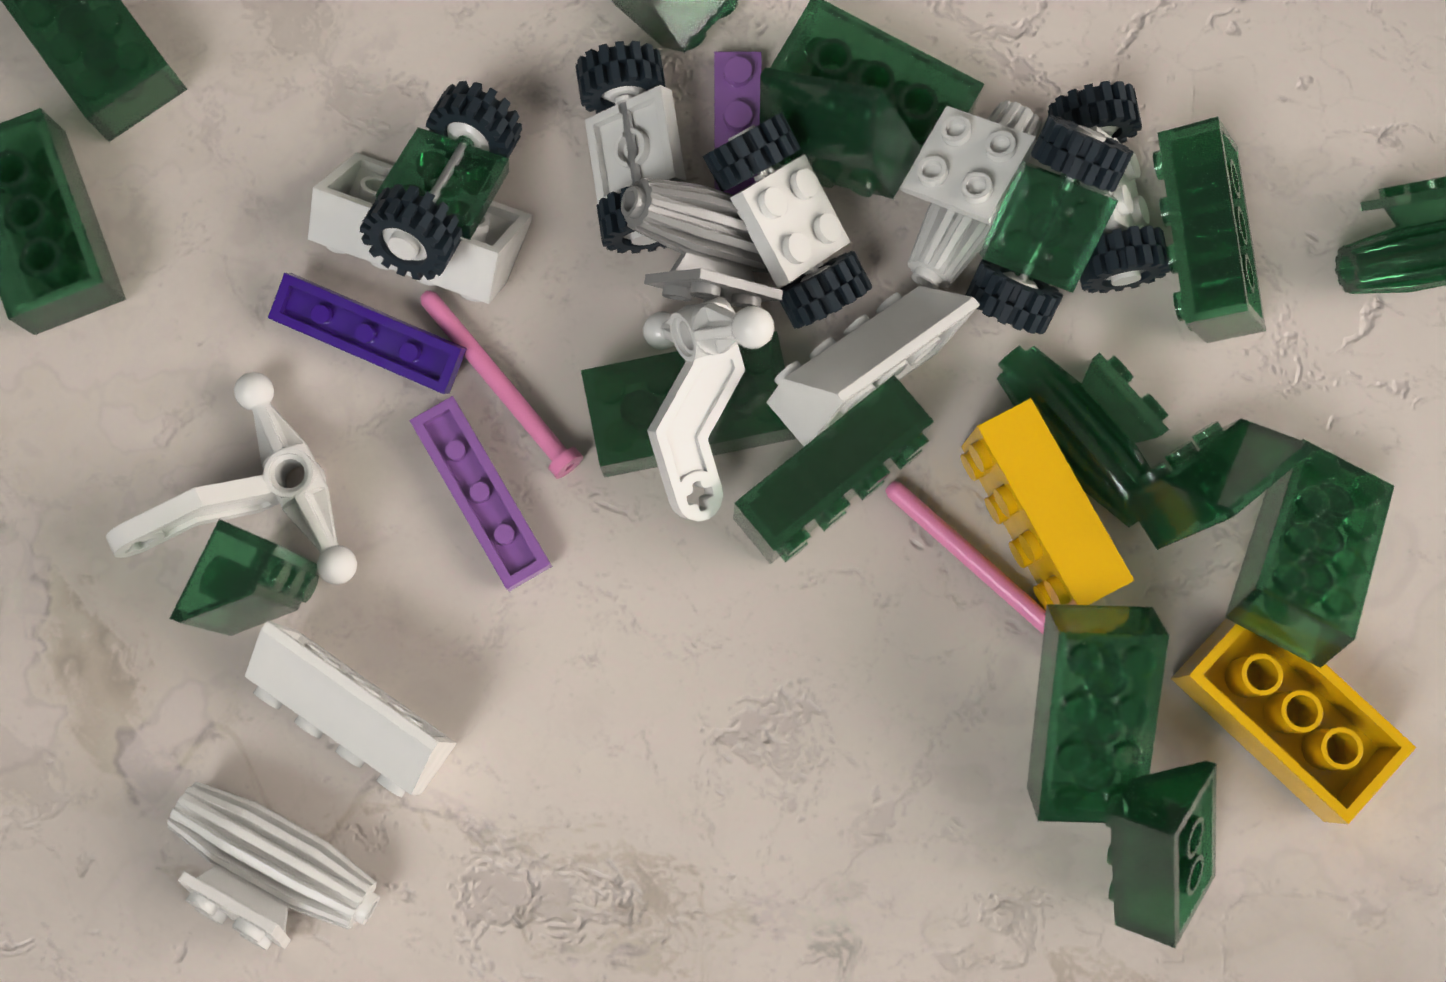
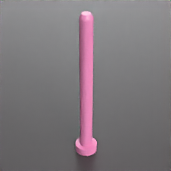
M430 290L424 292L420 297L421 305L453 343L467 348L464 357L552 462L548 469L556 479L564 477L575 469L583 459V456L576 447L567 449L439 295Z
M893 481L886 488L885 492L890 500L1053 643L1049 650L1058 658L1062 657L1083 633L1074 624L1068 628L1064 627L901 482Z

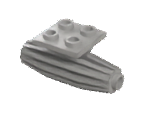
M641 178L640 181H636L633 186L626 189L621 201V212L624 215L625 221L628 222L627 226L681 253L670 272L645 275L644 284L662 288L663 297L673 300L691 301L693 296L704 299L703 302L722 297L731 306L745 308L746 306L753 305L761 307V302L782 300L783 290L754 283L752 272L769 273L748 233L745 222L741 220L737 213L738 210L730 200V197L733 196L732 194L697 183Z

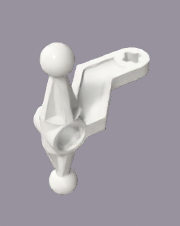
M717 297L700 304L686 305L673 314L664 311L656 312L647 318L643 326V336L650 346L658 350H667L675 345L679 354L686 361L647 430L669 504L673 511L681 518L698 522L708 520L721 507L723 499L722 485L708 437L745 372L738 343L745 348L757 349L764 346L772 338L774 321L770 313L761 307L754 305L746 306L735 313L725 298ZM692 484L697 487H703L705 490V494L699 497V507L697 504L687 502L686 496L693 492Z
M256 372L242 375L235 384L234 394L236 401L241 407L253 411L261 465L264 470L263 475L194 487L121 523L106 535V539L116 558L130 557L149 550L195 526L261 513L280 503L282 510L319 550L317 570L324 581L335 585L346 583L354 576L357 569V561L353 552L345 546L338 545L324 470L315 461L305 441L271 405L274 388L270 379L262 373ZM296 467H304L305 474L302 482L294 488H287L286 477L288 473Z

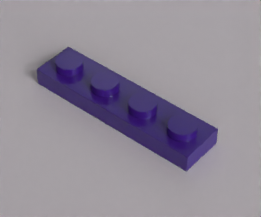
M284 272L268 318L442 394H450L467 350L465 347L293 273Z

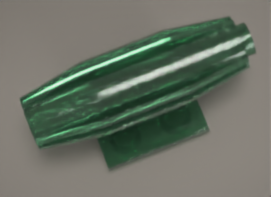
M1446 176L1378 189L1379 199L1360 202L1362 211L1384 208L1395 226L1338 249V255L1335 257V272L1338 276V283L1343 287L1342 290L1345 293H1410L1446 285Z
M1019 345L998 363L1003 372L997 377V380L1014 407L1030 398L1033 400L1083 490L1126 526H1133L1168 496L1135 443L1155 439L1166 433L1169 429L1162 421L1169 415L1149 393L1140 398L1130 387L1129 383L1134 376L1115 355L1106 360L1099 352L1092 358L1082 383L1035 346L1025 351Z

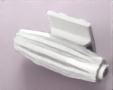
M1004 101V103L1001 102L987 119L950 106L945 107L900 184L902 192L931 202L907 264L913 272L912 279L918 285L932 289H938V287L949 288L987 243L1023 179L1031 157L1030 154L1042 126L1038 115L1034 114L1027 106L1024 107L1018 102Z
M195 782L185 790V793L179 798L176 806L170 813L171 816L167 822L168 828L214 866L197 878L185 871L183 872L178 882L190 892L185 901L196 907V911L220 925L224 923L227 917L234 920L235 922L231 927L240 932V936L264 950H268L272 942L286 949L291 941L285 933L288 909L345 929H351L356 922L364 925L371 917L380 900V896L373 893L377 882L329 842L257 802L200 782Z

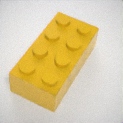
M1031 398L976 426L961 446L964 452L960 456L961 462L969 477L973 481L979 479L988 495L984 501L989 514L998 525L1001 523L1005 525L1012 538V541L1009 542L1010 551L1021 568H1029L1037 585L1033 586L1035 596L1048 613L1052 611L1056 619H1059L1135 581Z
M1258 601L1236 607L1171 678L1323 822L1349 824L1416 748L1414 744Z

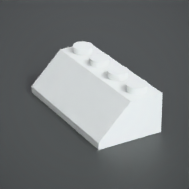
M355 153L313 187L308 240L325 245L332 252L350 254L369 261L377 268L397 271V267L392 264L389 268L381 264L384 259L383 257L378 256L374 258L368 252L372 245L363 244L361 238L364 233L360 232L362 221L384 188L389 186L392 189L395 184H402L405 191H407L409 186L412 185L419 187V195L425 196L427 191L430 192L436 180ZM446 185L435 204L439 205L441 202H444L450 207L446 214H455L459 222L456 226L462 228V235L460 237L462 240L440 276L436 274L434 279L427 280L423 275L421 280L417 281L424 285L439 286L459 293L464 299L489 304L507 283L531 224L532 214ZM407 272L406 275L411 276V272Z
M918 286L903 297L896 292L877 308L876 316L869 319L864 314L851 323L843 332L845 337L836 342L830 337L812 351L809 355L810 361L804 365L794 361L783 369L774 379L778 387L766 403L806 449L936 355L980 304L971 296Z
M267 621L261 628L245 674L247 679L258 686L253 693L262 701L278 710L284 704L298 714L294 722L312 736L320 739L323 733L339 743L340 745L335 751L349 763L359 768L364 763H367L381 773L377 782L399 797H403L406 792L410 795L422 794L457 743L299 631Z

